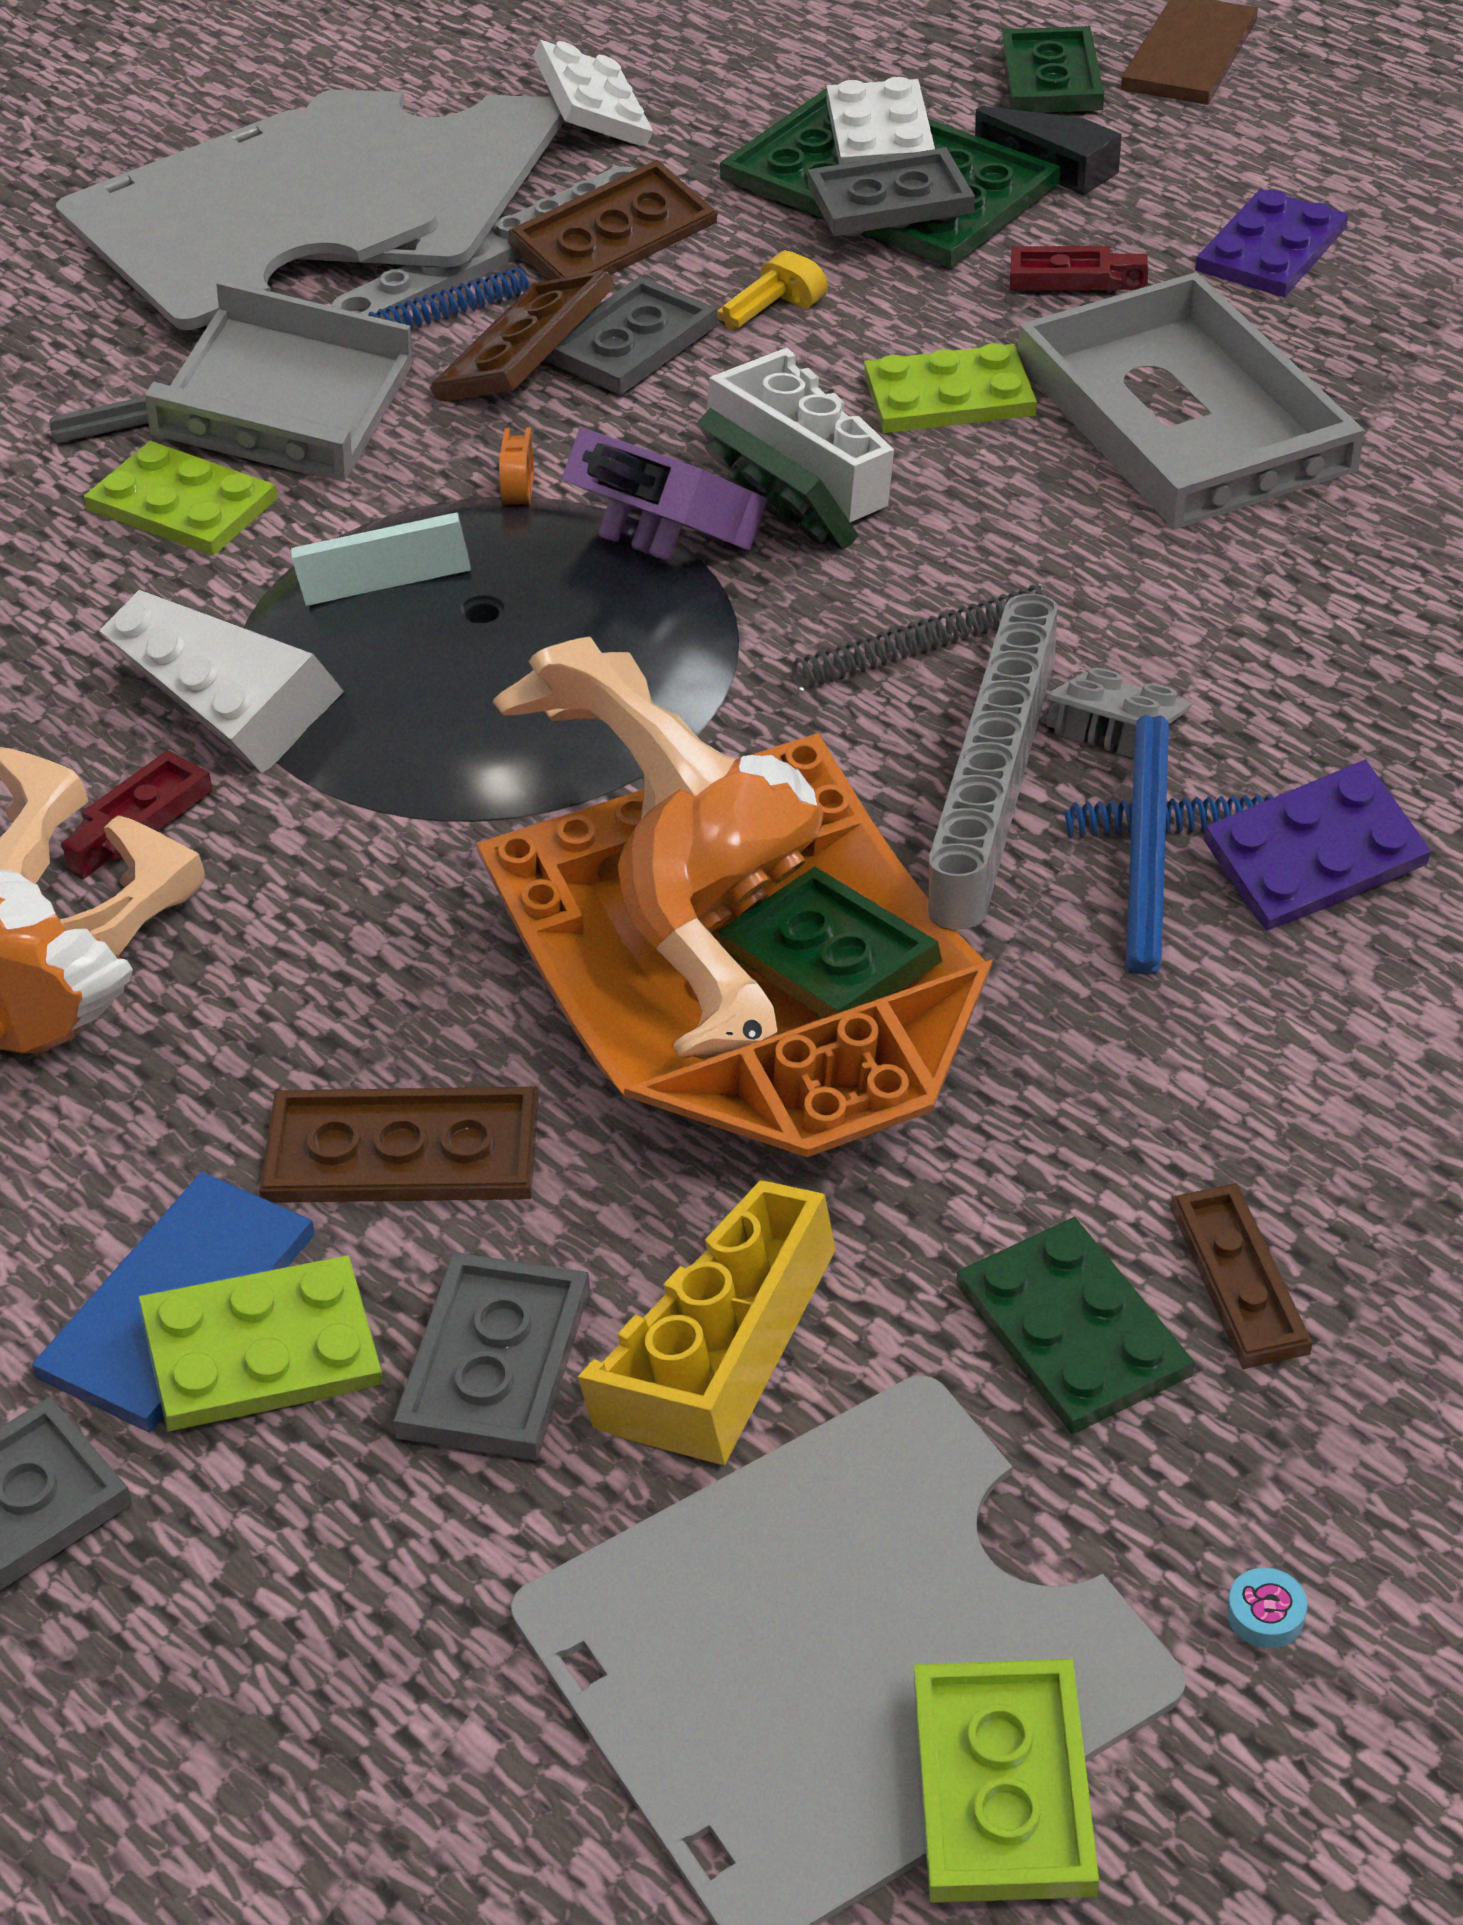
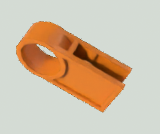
M526 427L525 435L517 436L510 435V428L504 429L499 457L500 491L503 506L530 505L534 482L531 427Z

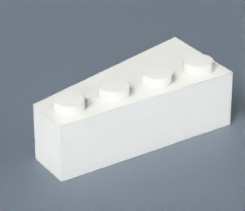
M788 348L709 377L707 411L709 408H712L819 477L849 522L888 506L894 449L861 417L848 416L844 412L845 402L835 393L825 394L818 387L819 377L809 368L799 369L795 365L796 355Z
M138 590L99 630L133 667L261 773L271 768L305 730L344 692L314 654Z

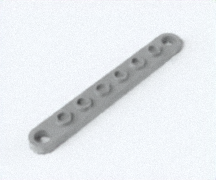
M616 167L609 169L588 180L579 181L571 188L550 198L540 199L535 205L518 213L500 218L493 225L472 258L462 265L454 267L404 265L396 270H389L379 278L340 295L332 302L331 306L348 311L361 309L363 312H360V314L368 315L371 311L376 314L378 309L385 311L388 306L395 308L397 303L404 305L406 300L413 303L415 297L422 300L426 294L431 297L433 292L440 294L442 289L449 291L451 286L458 288L460 283L466 284L523 257L508 243L510 229L637 168ZM410 305L407 307L408 311L412 310ZM401 308L398 309L399 315L403 314ZM392 311L389 312V316L391 319L394 318V314ZM381 313L380 318L385 319L384 315Z

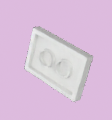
M543 40L539 41L533 57L564 121L639 146L648 144L653 130L644 114L643 108L639 105L632 92V87L628 84L621 71V66L615 60L604 55H597L596 58L581 54L576 47L566 42L558 41L555 45Z
M892 77L884 82L863 83L858 80H847L839 85H827V106L839 164L935 149L918 79L909 80L904 77Z

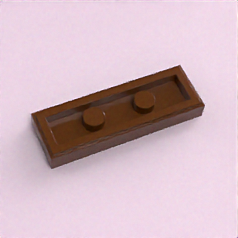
M1234 1183L1172 1196L1170 1209L1242 1369L1311 1355L1313 1342L1238 1184Z

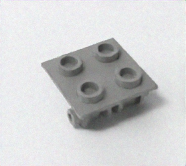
M1090 668L1088 672H1083L1047 693L1046 699L1058 702L1060 706L1056 704L1051 706L1046 725L1047 727L1054 728L1057 736L1084 743L1088 738V745L1095 747L1104 733L1107 718H1110L1104 741V749L1111 752L1119 740L1117 754L1134 758L1136 721L1141 716L1146 714L1151 717L1161 715L1170 724L1188 712L1193 703L1176 698L1177 692L1169 687L1157 684H1144L1140 688L1123 683V676L1117 672L1103 668Z

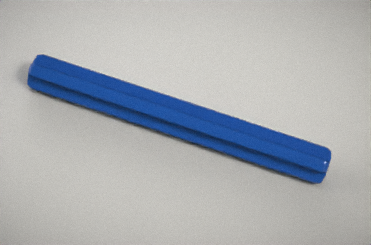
M1147 714L1141 716L1136 721L1126 968L1129 972L1136 974L1157 973L1162 959L1169 722L1161 715L1151 717Z

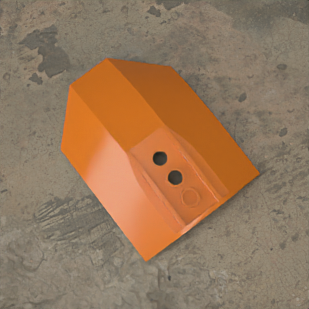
M819 733L751 754L757 756L772 755L778 760L790 764L794 769L798 768L807 783L814 789L816 801L821 804L823 810V821L818 837L801 852L806 862L783 881L774 884L771 880L763 888L770 896L815 866L937 940L942 962L895 994L826 1018L821 1017L740 963L741 968L759 984L773 1005L778 1035L707 1060L693 1056L679 1058L678 1054L674 1051V1043L698 1027L702 1010L697 995L689 981L634 927L622 897L618 862L625 843L641 821L645 789L477 843V852L548 989L596 1066L623 1096L804 1157L813 1156L933 1111L992 967L993 959L985 961L956 930L943 928L933 923L929 918L928 897L899 861L871 820ZM731 911L732 916L711 933L719 943L717 931L737 918L733 911Z

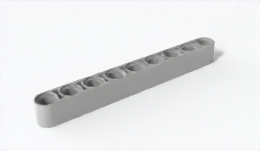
M1018 595L1009 599L1005 605L929 854V918L933 923L943 928L952 930L972 928L980 924L987 914L1055 662L1057 603L1044 595Z

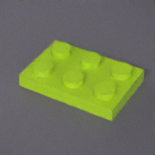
M992 343L981 348L954 351L940 349L928 354L910 356L888 355L882 359L864 361V376L883 433L1036 416L1037 401L1014 344L1002 345Z
M149 441L85 494L84 499L86 508L89 511L214 556L276 501L278 496L276 484Z
M349 1255L139 1296L141 1319L167 1432L336 1397L381 1384L382 1370Z
M1073 1659L914 1664V1694L930 1903L1097 1897L1099 1874Z

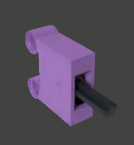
M583 427L579 428L561 479L610 500L598 532L600 537L614 542L619 541L630 508L642 511L631 546L633 549L647 554L650 553L666 561L671 558L682 526L750 551L769 500L704 469Z

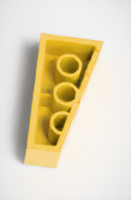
M760 1180L705 1239L707 1250L689 1267L684 1268L680 1266L663 1284L666 1294L644 1318L635 1314L617 1333L619 1344L605 1360L600 1362L593 1359L577 1376L593 1428L633 1442L725 1466L836 1251L826 1198L823 1193Z

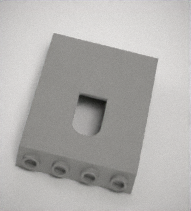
M1197 272L1019 324L1018 355L1025 373L1174 530L1359 471L1365 430ZM1140 367L1164 369L1172 374L1211 414L1166 427L1127 388L1124 383V377L1131 370Z

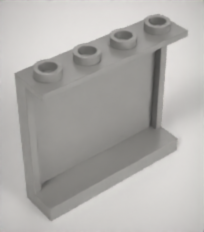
M219 279L216 283L219 309L170 386L153 382L145 394L150 435L308 475L345 481L362 455L412 366L410 326Z

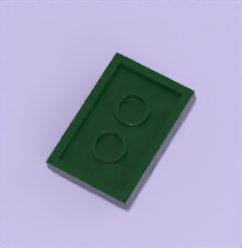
M1090 26L1001 29V50L1011 110L1036 113L1103 110L1104 90Z
M709 408L696 423L709 441L705 447L706 451L720 465L730 470L726 475L727 480L768 498L766 507L779 519L786 521L792 515L799 520L797 523L799 528L819 545H822L828 539L840 548L845 549L859 536L819 477L712 408Z
M815 866L717 931L721 946L731 957L823 1018L895 994L942 962L937 940Z
M1076 1217L1070 1218L957 1271L956 1286L1071 1435L1193 1376L1195 1361Z

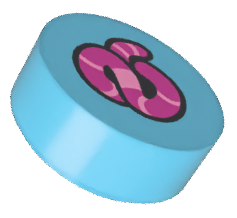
M1256 1568L1241 1574L1234 1581L1229 1593L1227 1617L1230 1626L1241 1639L1262 1648H1278L1291 1643L1300 1635L1307 1612V1598L1303 1588L1293 1577L1273 1568Z

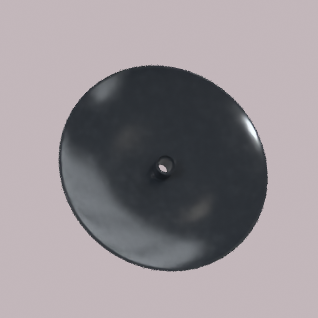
M501 497L470 498L430 504L401 511L355 528L337 538L458 512L471 570L306 606L295 567L293 566L264 594L244 626V629L314 654L344 691L304 731L289 750L276 762L295 778L314 789L348 804L389 815L444 822H481L548 813L585 803L614 792L644 777L642 769L629 748L603 720L593 718L551 721L544 711L522 715H502L493 704L494 698L534 670L528 661L538 651L566 641L591 637L601 653L630 652L646 678L651 701L680 716L696 736L707 726L722 705L733 682L739 656V632L736 615L730 599L717 577L702 560L684 545L676 541L671 558L666 561L650 553L647 554L632 548L631 543L639 523L637 519L627 516L620 539L614 542L600 537L598 533L606 509L584 503L531 497L530 505L503 506Z

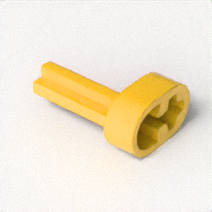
M781 251L763 264L760 269L761 278L717 310V318L725 322V327L734 330L741 327L779 297L803 309H808L828 292L827 278L814 261L791 251Z

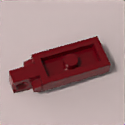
M1011 246L1010 290H1078L1087 292L1110 289L1112 291L1117 289L1137 290L1147 287V254L1110 253V246Z
M166 750L81 812L83 821L75 829L74 834L61 842L66 870L84 880L104 865L109 858L114 860L122 858L118 850L108 840L104 831V827L118 815L130 818L155 831H159L213 791L210 772Z

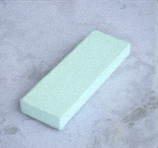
M458 512L291 548L293 564L306 606L471 570Z

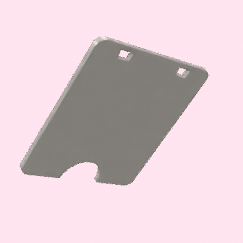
M328 90L315 96L304 110L436 212L438 227L432 233L366 259L362 263L454 267L468 262L564 123V118L553 97L486 95L479 103L464 111L440 117H420L409 114L402 109L405 104L403 92ZM330 253L314 254L297 258L305 260L358 262L357 260L345 255Z
M303 110L281 112L69 194L56 203L60 218L167 320L181 330L197 329L211 322L219 309L216 286L219 279L271 292L270 287L267 285L271 274L280 266L294 259L308 255L330 253L345 255L358 262H362L430 234L438 227L436 212Z
M913 1376L895 1384L522 1586L513 1597L511 1611L516 1628L714 1925H820L927 1859L914 1694V1664L1073 1659L1085 1762L1169 1712L1182 1700L1185 1689L1183 1669L1104 1574L1073 1585L1043 1586L1028 1583L1009 1575L995 1565L988 1557L978 1537L977 1518L987 1496L999 1483L1012 1475L1013 1467L947 1388L934 1378ZM583 1648L587 1650L604 1675V1677L591 1683L585 1690H582L561 1659ZM711 1832L733 1864L718 1873L712 1880L709 1879L686 1844L696 1841Z

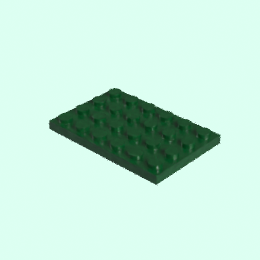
M827 88L720 162V179L824 219L808 188V169L839 165L827 106ZM928 119L935 149L947 148L975 195L974 213L960 215L948 221L935 219L911 223L904 228L887 227L864 231L862 234L951 268L1058 185L1060 182V166Z

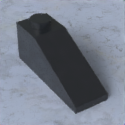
M986 106L976 109L975 136L1060 166V182L1058 184L1081 195H1086L1119 173L1121 133L1085 118Z

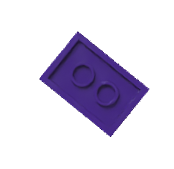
M1259 189L1198 254L1195 271L1286 297L1347 228L1349 214L1333 210L1323 203H1309L1288 197L1285 193L1278 190Z
M1366 759L1209 824L1205 828L1203 838L1255 918L1266 931L1323 910L1428 864L1432 852Z

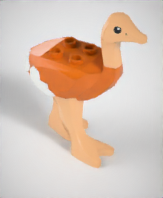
M591 637L566 641L538 651L528 661L534 670L494 698L493 704L502 715H522L544 711L551 721L593 718L603 720L629 748L644 773L645 793L641 821L637 824L622 849L618 862L622 897L634 927L689 981L697 995L702 1010L698 1027L679 1038L674 1043V1051L678 1054L679 1058L693 1056L707 1060L778 1035L773 1005L759 984L741 968L711 933L732 916L731 911L739 917L766 899L769 894L763 887L771 880L774 884L783 881L806 862L801 852L818 837L823 821V810L821 804L816 801L814 789L807 783L798 768L794 769L790 764L782 762L772 755H748L734 759L702 742L680 716L651 701L646 678L630 652L601 653Z
M0 747V779L14 798L5 808L6 815L14 822L0 837V1050L21 1054L45 1053L49 1049L75 1037L87 1023L97 1019L113 1003L114 999L124 992L125 984L130 982L133 969L127 960L117 957L142 924L162 910L186 901L202 887L205 881V872L199 853L135 820L118 815L104 827V831L108 840L118 850L129 867L119 882L125 888L115 897L93 909L68 918L59 919L51 902L44 897L36 883L50 864L49 839L55 827L89 802L86 789L79 776L65 766L29 753Z

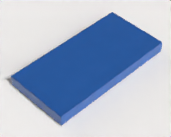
M201 1171L31 1364L35 1377L150 1433L164 1415L141 1319L139 1296L288 1267L315 1235L313 1221Z

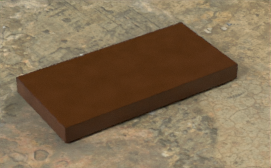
M1169 0L1122 75L1121 90L1209 105L1255 25L1258 7L1216 0Z
M654 160L510 229L508 243L548 280L602 270L609 271L610 275L717 223L718 212L659 160Z
M602 270L532 284L432 382L429 388L435 399L445 402L513 391L615 287L609 271Z
M537 1086L275 1090L259 1189L260 1197L272 1203L531 1199L539 1102Z

